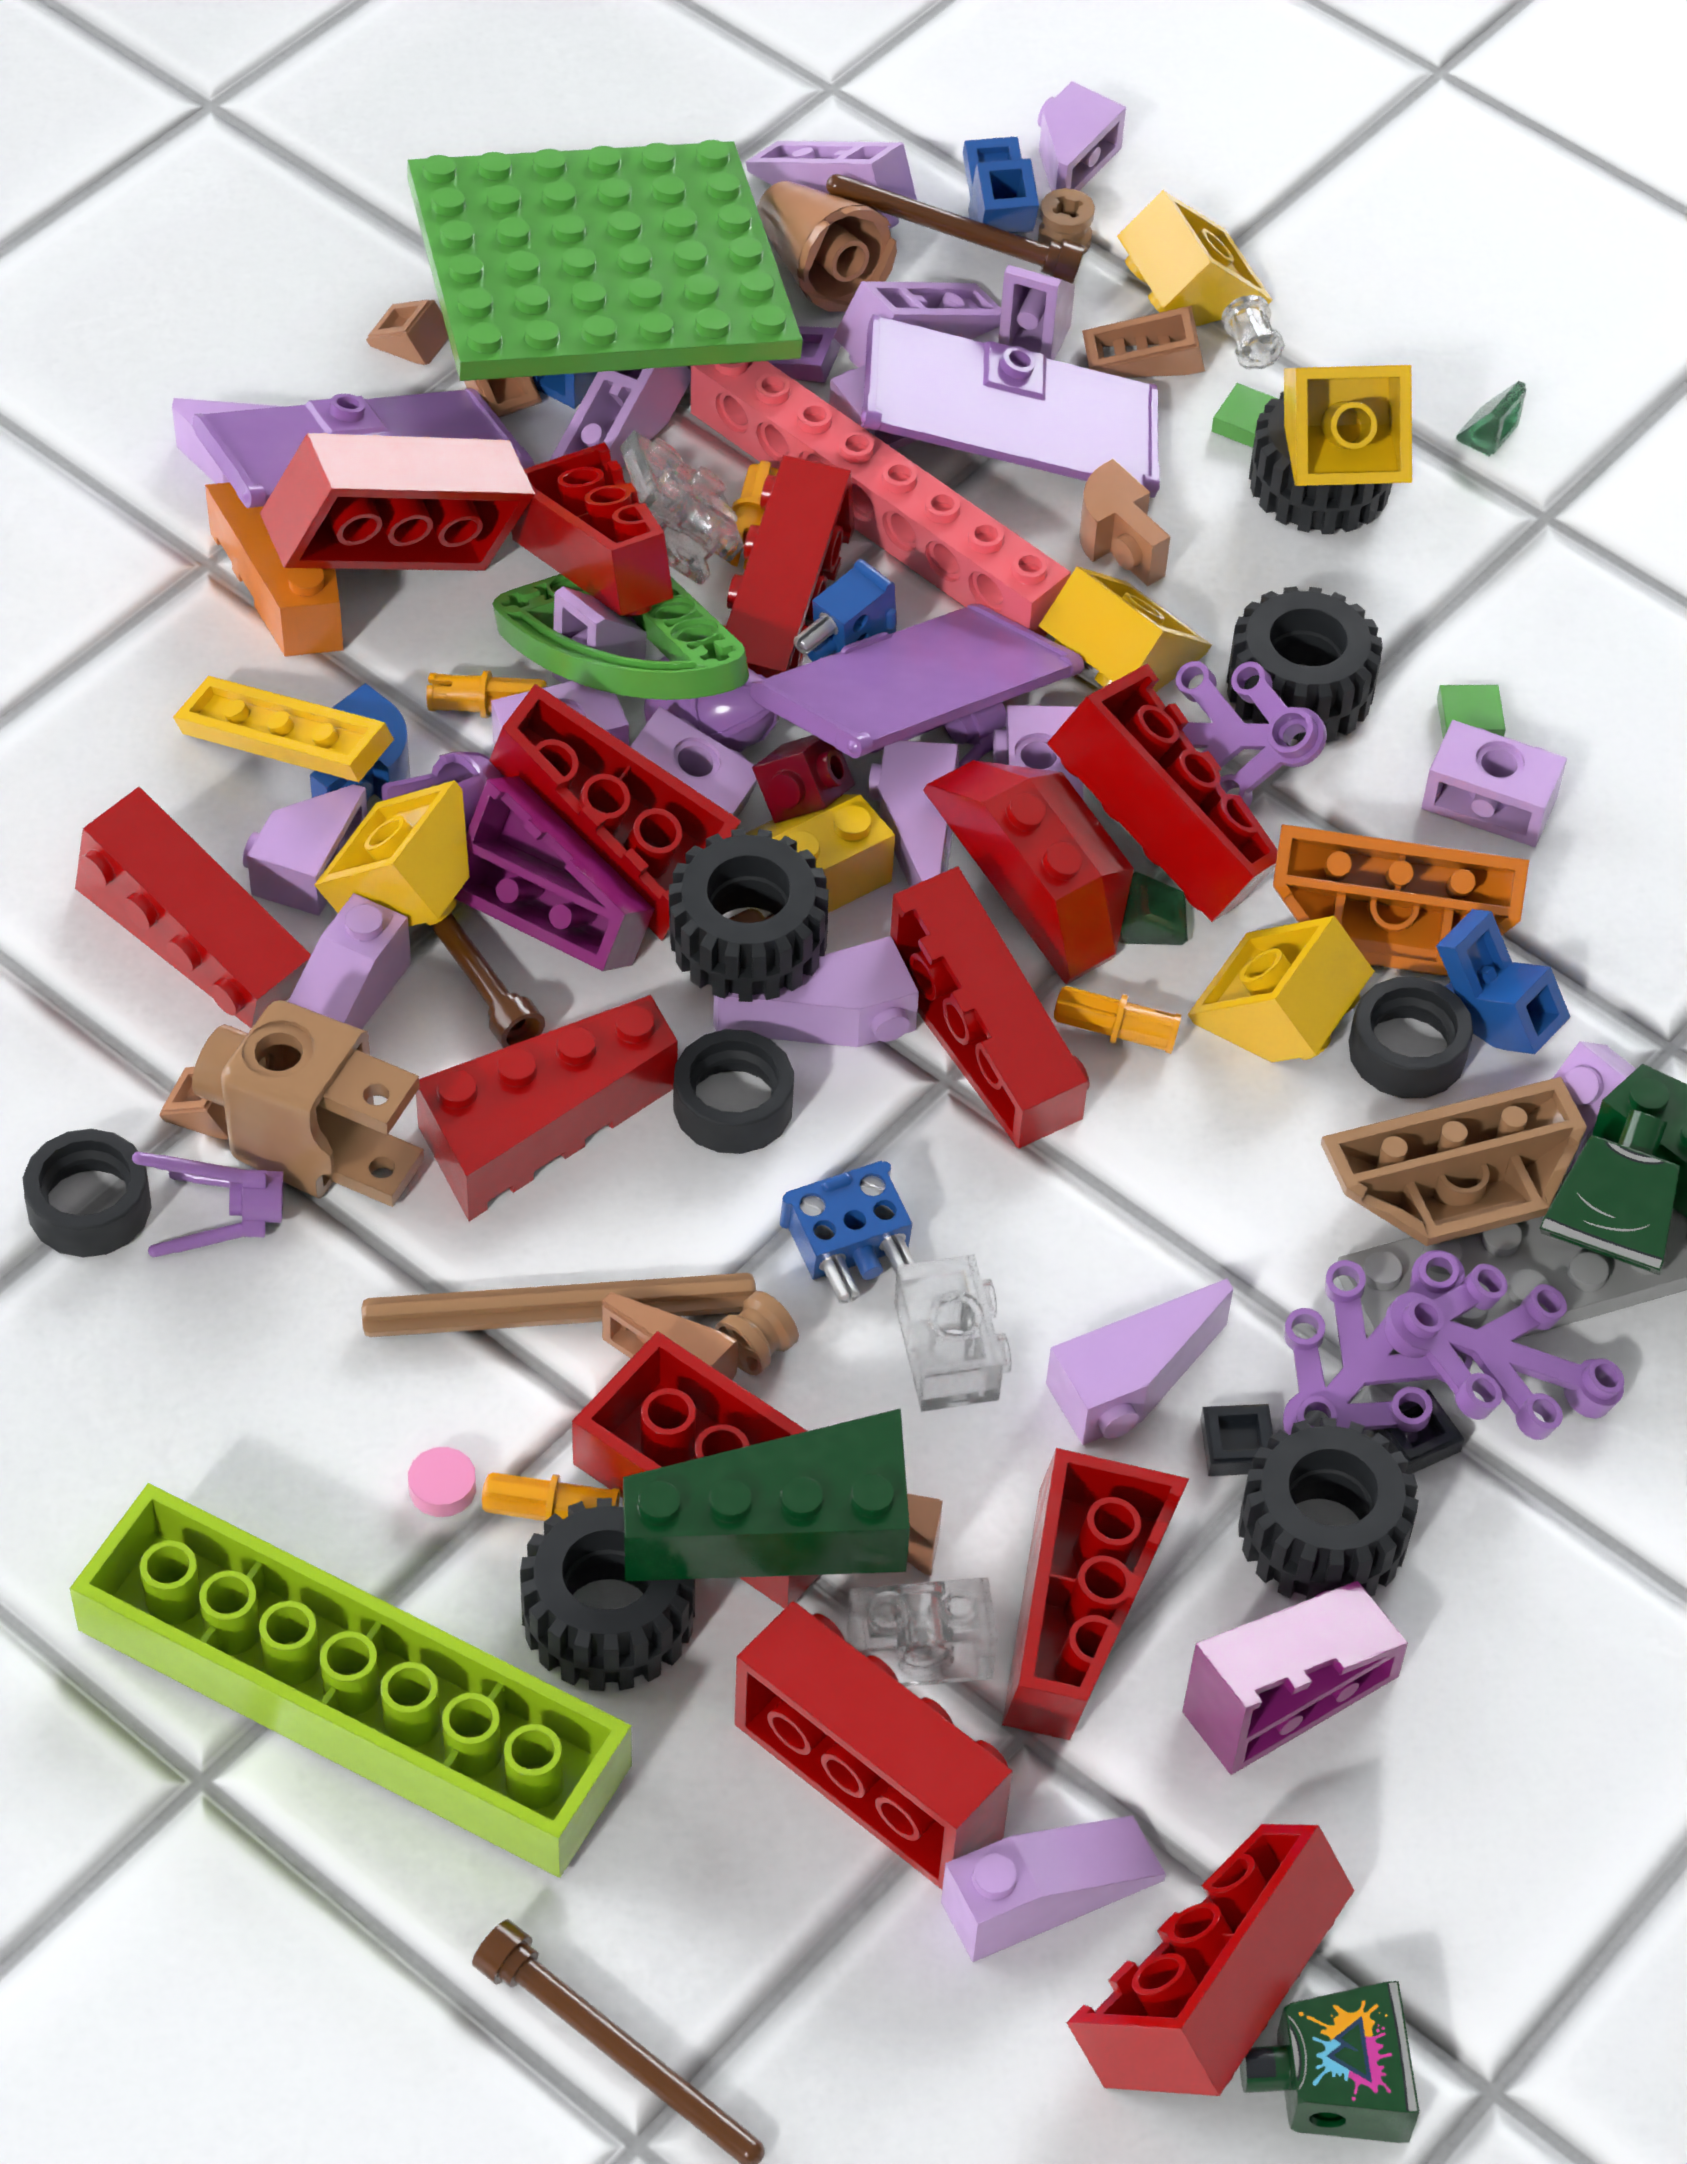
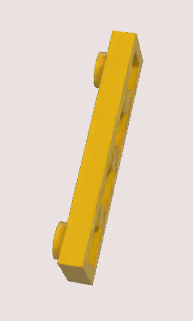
M207 676L173 716L182 734L358 783L394 740L385 722L212 676Z

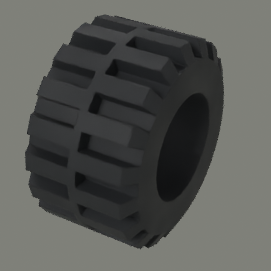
M1284 391L1280 393V399L1272 398L1265 405L1264 413L1259 414L1249 471L1250 489L1253 497L1260 498L1259 506L1266 513H1276V521L1285 526L1293 523L1298 525L1297 530L1307 533L1310 532V529L1321 530V534H1334L1335 529L1340 528L1345 532L1356 530L1358 522L1368 524L1376 519L1377 511H1383L1388 502L1392 483L1295 486L1284 428Z
M1297 586L1286 587L1283 594L1279 595L1270 591L1261 595L1260 603L1252 601L1245 607L1243 617H1238L1235 624L1226 680L1229 701L1236 703L1235 712L1242 720L1251 719L1252 723L1269 724L1256 704L1244 701L1231 685L1232 674L1239 665L1250 661L1257 662L1271 676L1272 689L1288 708H1307L1314 711L1322 719L1327 731L1326 743L1335 741L1337 732L1348 735L1356 729L1357 721L1363 722L1369 714L1370 705L1373 703L1383 648L1382 638L1377 637L1378 627L1373 619H1364L1366 611L1357 603L1348 605L1345 603L1346 597L1336 592L1330 596L1321 593L1322 588L1309 587V591H1299ZM1259 675L1250 677L1246 681L1244 689L1253 688L1259 681ZM1306 732L1298 733L1293 739H1297L1299 743L1305 737Z
M745 829L731 830V837L723 839L719 834H715L706 838V848L702 849L698 846H693L685 853L686 864H677L672 873L673 884H669L671 950L675 952L677 965L682 972L690 971V981L700 989L708 984L711 985L712 995L723 999L729 993L739 994V1002H753V995L764 994L766 1000L780 997V988L786 987L792 992L803 985V974L813 976L819 968V957L825 956L827 948L829 890L826 889L827 878L823 868H816V858L808 849L797 852V841L787 836H784L780 841L772 839V831L759 829L757 835H746ZM750 907L766 910L775 916L760 922L743 923L733 921L723 915L735 909Z
M1321 1418L1320 1426L1311 1427L1307 1420L1293 1423L1291 1435L1280 1429L1270 1436L1268 1447L1260 1446L1253 1458L1252 1467L1248 1471L1238 1523L1239 1537L1244 1538L1242 1551L1247 1562L1258 1561L1255 1573L1264 1583L1275 1579L1279 1582L1277 1592L1289 1599L1296 1592L1305 1595L1306 1600H1309L1326 1590H1335L1356 1581L1362 1585L1370 1597L1375 1596L1378 1584L1387 1587L1395 1578L1397 1567H1402L1417 1514L1419 1500L1415 1499L1418 1486L1414 1474H1405L1408 1461L1401 1451L1390 1454L1388 1452L1390 1441L1380 1433H1377L1372 1438L1363 1434L1364 1425L1351 1421L1349 1428L1336 1426V1418ZM1310 1499L1335 1501L1350 1509L1360 1521L1344 1526L1325 1525L1307 1517L1298 1509L1296 1504Z
M597 1498V1507L586 1509L582 1501L568 1506V1517L562 1519L557 1514L552 1515L544 1522V1535L534 1533L527 1544V1557H522L520 1567L522 1625L525 1626V1639L530 1650H539V1662L548 1671L560 1666L561 1680L575 1686L578 1680L583 1678L589 1680V1690L604 1691L605 1682H618L619 1691L634 1688V1678L640 1675L648 1682L661 1676L662 1661L673 1666L681 1657L682 1643H689L693 1632L695 1579L625 1581L623 1507L612 1506V1498ZM606 1579L629 1583L643 1593L635 1602L616 1609L593 1608L583 1604L573 1596L583 1586L594 1581Z

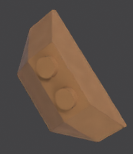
M1557 1077L1322 1136L1321 1146L1345 1196L1425 1246H1430L1545 1216L1559 1191L1585 1135L1587 1126L1562 1077Z

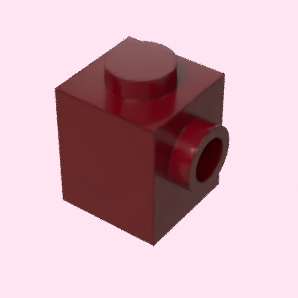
M814 735L780 745L752 767L774 823L826 809L855 785L843 752Z

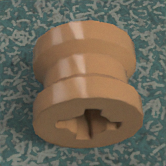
M1068 188L1057 189L1046 194L1041 201L1040 217L1042 222L1039 225L1038 242L1049 245L1051 240L1061 243L1064 238L1084 245L1083 254L1086 253L1091 246L1092 240L1090 225L1093 223L1095 211L1092 199L1084 192Z
M756 1291L744 1300L742 1312L738 1315L729 1314L715 1325V1330L725 1333L739 1342L738 1368L749 1375L755 1376L770 1366L773 1353L776 1351H787L798 1342L799 1338L797 1326L788 1311L773 1296L763 1291Z

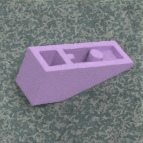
M777 141L745 161L749 173L771 185L781 181H791L830 194L827 191L826 182L830 176L840 174L917 200L903 142ZM879 212L888 219L892 227L899 223V218Z
M861 281L833 338L850 354V361L859 368L866 365L867 331L872 314L967 339H974L1000 327L1001 307L976 283Z
M688 366L598 372L550 460L605 442L610 449L611 460H617L620 466L623 467L668 424L691 382V370Z
M900 740L884 747L882 764L872 763L869 798L870 800H879L881 819L895 834L894 854L910 887L948 870L953 831L924 793L923 789L926 784L959 768L958 744Z
M353 893L320 936L288 1002L363 1029L411 964L408 917Z
M889 936L820 956L819 968L813 976L803 974V985L792 992L786 987L780 988V997L766 1000L764 994L753 995V1002H739V994L729 992L725 999L714 996L713 1025L716 1032L724 1029L749 1030L769 1039L860 1047L878 1041H893L905 1033L916 1031L919 992L892 937Z
M1228 1279L1051 1347L1046 1385L1082 1445L1102 1437L1114 1439L1128 1433L1137 1423L1142 1422L1227 1325L1234 1289Z
M1132 1815L1009 1836L945 1863L941 1903L972 1962H975L1165 1881L1166 1873Z

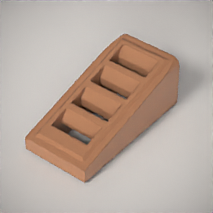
M1191 306L1082 330L1088 365L1091 370L1123 378L1179 376L1205 372ZM1114 346L1115 355L1104 357L1103 347ZM1125 346H1136L1137 350L1126 352Z
M610 1292L602 1300V1338L629 1358H632L659 1331L729 1379L733 1380L738 1367L739 1342L731 1336Z

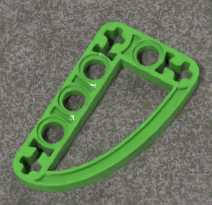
M562 574L504 592L497 596L492 603L497 630L512 647L543 668L590 688L636 698L678 700L701 698L729 692L743 686L749 679L746 652L743 644L672 577L671 583L674 598L653 605L652 609L645 614L631 616L636 624L647 632L646 638L669 661L634 659L607 653L576 642L553 630L555 591L564 586L590 595Z

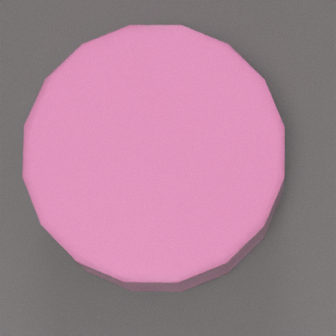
M436 1447L422 1452L413 1460L408 1471L409 1496L414 1505L425 1514L435 1517H449L460 1513L472 1503L476 1494L475 1467L469 1457L460 1450L453 1448Z

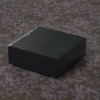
M1429 1389L1425 1390V1392L1430 1396L1433 1407L1430 1421L1424 1429L1412 1433L1402 1431L1398 1427L1372 1430L1375 1435L1380 1433L1390 1441L1388 1447L1390 1454L1401 1451L1408 1461L1405 1474H1413L1461 1452L1464 1444V1437ZM1408 1401L1399 1406L1401 1413L1409 1418H1416L1424 1413L1422 1407L1416 1402Z
M1269 1404L1202 1407L1200 1421L1208 1476L1248 1475L1255 1454L1260 1446L1268 1447L1269 1438L1273 1435Z

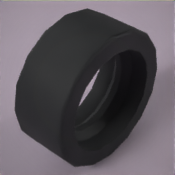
M1395 977L1377 983L1360 998L1354 1013L1348 1040L1350 1060L1360 1077L1380 1092L1399 1098H1427L1446 1091L1461 1077L1473 1037L1471 1014L1459 996L1444 985L1421 977ZM1394 1018H1412L1428 1023L1439 1031L1446 1040L1447 1047L1444 1051L1428 1057H1408L1391 1051L1379 1042L1374 1034V1028L1379 1023Z
M724 1029L701 1036L684 1049L675 1064L673 1111L681 1130L696 1144L718 1153L743 1154L766 1147L782 1135L792 1118L794 1070L787 1054L776 1043L752 1031ZM725 1071L746 1072L761 1078L771 1088V1097L754 1109L742 1112L721 1111L706 1105L696 1095V1087L703 1080L717 1073Z
M91 1128L68 1131L45 1142L30 1157L22 1177L24 1199L29 1224L41 1242L59 1253L84 1258L109 1254L129 1244L144 1229L152 1209L146 1166L137 1165L132 1161L133 1154L138 1152L134 1144L116 1133ZM100 1171L110 1173L123 1180L126 1184V1193L115 1205L95 1214L79 1216L64 1213L49 1203L50 1191L61 1180L80 1172Z

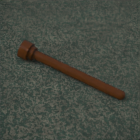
M840 174L830 176L826 182L827 191L831 195L869 206L879 212L1042 266L1041 272L1050 275V277L1072 284L1076 277L1083 256L1084 245L1064 238L1061 243L1051 240L1049 245Z
M452 913L442 921L430 925L490 1007L488 1011L490 1018L489 1029L503 1048L542 1034L545 1028V1019L528 997L508 991Z
M509 1919L499 1923L486 1936L473 1957L472 1966L495 1985L505 1982L512 1988L519 1984L740 2164H759L762 2161L765 2150L762 2142L540 1964L537 1961L539 1953L531 1947L533 1941L531 1936Z

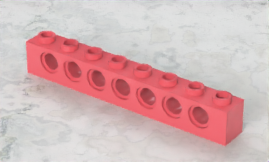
M768 361L691 366L690 413L759 462L761 460L771 462V467L776 469L779 468L782 456L786 455L851 470L855 530L964 607L970 604H981L1043 637L1049 634L1039 627V624L1071 576V572Z

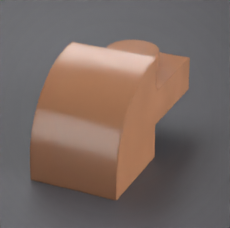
M1111 459L1099 466L1089 476L1085 484L1079 530L1080 543L1083 551L1092 562L1111 552L1122 568L1130 570L1146 586H1149L1165 577L1171 536L1147 516L1150 491L1118 462Z

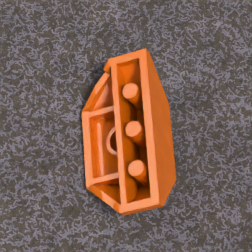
M1282 824L1272 887L1297 922L1335 916L1371 966L1447 977V971L1436 945L1472 909L1492 911L1501 935L1521 921L1529 860Z

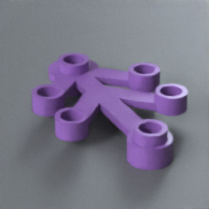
M1190 661L1178 670L1175 679L1177 688L1188 700L1197 702L1213 722H1189L1182 729L1194 748H1205L1202 752L1209 751L1221 768L1244 749L1261 750L1235 775L1227 774L1222 776L1219 783L1226 793L1233 788H1240L1238 795L1241 796L1248 808L1253 799L1252 790L1282 765L1301 767L1315 760L1322 752L1327 739V731L1322 719L1314 711L1307 708H1288L1272 689V678L1259 663L1250 661L1239 665L1232 674L1231 685L1244 701L1256 704L1269 724L1244 723L1216 688V677L1204 663ZM1197 675H1203L1201 684L1196 688L1189 689V683L1192 678ZM1259 675V681L1253 688L1244 689V685L1250 677ZM1306 732L1302 741L1294 746H1290L1291 740L1295 735Z
M1433 1250L1422 1254L1413 1265L1410 1288L1406 1293H1420L1434 1300L1457 1288L1465 1279L1462 1263L1453 1254L1442 1250ZM1341 1260L1335 1262L1326 1273L1325 1292L1334 1303L1343 1366L1327 1387L1325 1386L1318 1350L1323 1343L1325 1334L1323 1317L1313 1309L1300 1308L1290 1313L1286 1319L1284 1338L1286 1344L1293 1350L1299 1391L1298 1394L1289 1400L1284 1410L1283 1429L1288 1435H1291L1293 1423L1305 1420L1304 1416L1313 1410L1324 1412L1328 1418H1336V1426L1349 1428L1352 1421L1364 1425V1431L1398 1427L1405 1432H1418L1429 1423L1433 1407L1430 1396L1421 1388L1413 1386L1402 1388L1395 1394L1393 1401L1351 1403V1401L1364 1386L1431 1379H1439L1446 1383L1426 1356L1410 1358L1402 1354L1391 1355L1395 1349L1390 1345L1385 1335L1384 1325L1386 1317L1366 1340L1361 1305L1366 1276L1362 1267L1353 1261ZM1434 1266L1443 1267L1450 1273L1451 1277L1446 1281L1437 1282L1432 1280L1426 1271ZM1347 1275L1356 1281L1357 1286L1352 1290L1343 1291L1334 1285L1333 1280L1338 1276ZM1308 1323L1316 1329L1317 1333L1312 1338L1303 1339L1296 1336L1292 1329L1297 1324ZM1455 1351L1463 1359L1465 1366L1470 1372L1473 1362L1472 1357ZM1408 1401L1416 1402L1422 1407L1424 1413L1419 1417L1409 1418L1401 1413L1399 1406Z
M1489 1264L1477 1265L1460 1286L1434 1300L1420 1293L1409 1292L1398 1296L1387 1309L1384 1331L1390 1345L1400 1354L1410 1358L1426 1356L1455 1394L1458 1408L1469 1418L1476 1420L1485 1419L1501 1403L1503 1398L1516 1415V1423L1519 1429L1526 1436L1535 1440L1547 1438L1562 1422L1563 1413L1561 1407L1552 1397L1546 1394H1533L1517 1372L1563 1387L1565 1397L1570 1406L1576 1412L1588 1418L1596 1419L1605 1416L1623 1396L1624 1376L1619 1367L1610 1360L1603 1358L1589 1359L1581 1364H1577L1513 1342L1535 1329L1548 1330L1552 1328L1566 1313V1300L1561 1292L1553 1286L1547 1284L1537 1285L1523 1299L1519 1307L1478 1329L1453 1322V1320L1474 1307L1480 1310L1491 1309L1507 1292L1508 1285L1505 1276L1499 1269ZM1479 1282L1482 1283V1284H1484V1285L1489 1289V1291H1486V1290L1479 1284ZM1539 1303L1543 1304L1549 1312L1545 1311ZM1455 1351L1471 1356L1483 1373L1471 1374ZM1473 1391L1479 1393L1485 1402L1479 1400ZM1533 1411L1539 1413L1545 1422L1539 1420Z

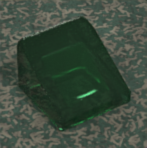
M1517 381L1485 403L1458 432L1456 439L1487 456L1494 454L1519 425L1527 390L1525 388L1526 384Z
M1135 871L1132 876L1118 943L1183 945L1188 941L1186 897L1184 892Z

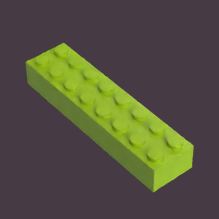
M147 1483L69 1588L78 1631L558 1878H561L632 1767V1725L150 1483Z

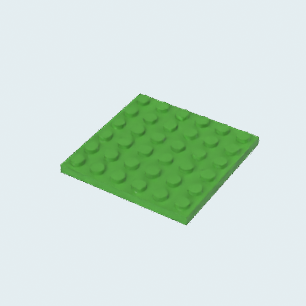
M705 140L700 143L675 145L651 143L646 146L621 148L597 146L592 149L567 151L543 149L532 153L514 154L488 152L478 156L460 157L433 155L424 159H408L407 179L460 381L801 359L803 340L734 141Z

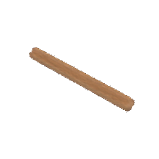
M735 1273L367 1298L362 1303V1327L365 1336L384 1337L602 1322V1300L610 1292L677 1316L742 1312L743 1301L756 1292V1284L752 1274Z

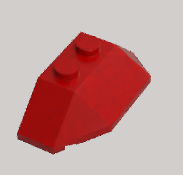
M972 760L926 784L923 789L924 793L1066 985L1112 960L1117 952L1134 868L1063 772Z

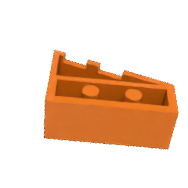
M230 482L205 485L210 533L217 545H222L230 558L232 570L239 582L243 581L254 598L256 610L283 655L294 656L344 651L336 570L284 568L260 515L264 506L246 508Z

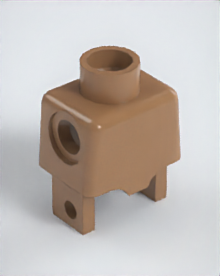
M278 1000L266 1007L249 1033L223 1024L215 1029L201 1049L194 1068L192 1089L195 1095L225 1108L229 1148L233 1157L238 1161L257 1170L283 1171V1182L318 1199L322 1198L333 1182L391 1207L395 1205L424 1161L423 1148L389 1134L420 1088L419 1076L370 1056L368 1031L290 1002ZM373 1096H382L388 1100L381 1105H374ZM380 1168H386L393 1172L386 1178H378L372 1175L375 1170Z

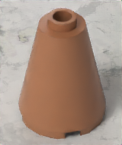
M781 181L772 185L760 198L757 209L766 235L804 295L813 304L828 312H846L861 281L885 282L892 272L897 253L896 240L891 237L889 229L891 225L888 219L877 210L791 181Z

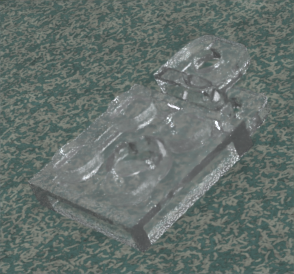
M634 430L622 443L620 450L632 484L637 490L639 503H645L650 512L663 521L660 527L665 534L669 566L695 583L702 585L711 575L707 560L713 553L730 563L744 547L735 523L738 520L737 515L729 507L724 494L726 487L721 479L709 469L700 466L695 470L683 462L679 453L664 440L656 438L652 442Z

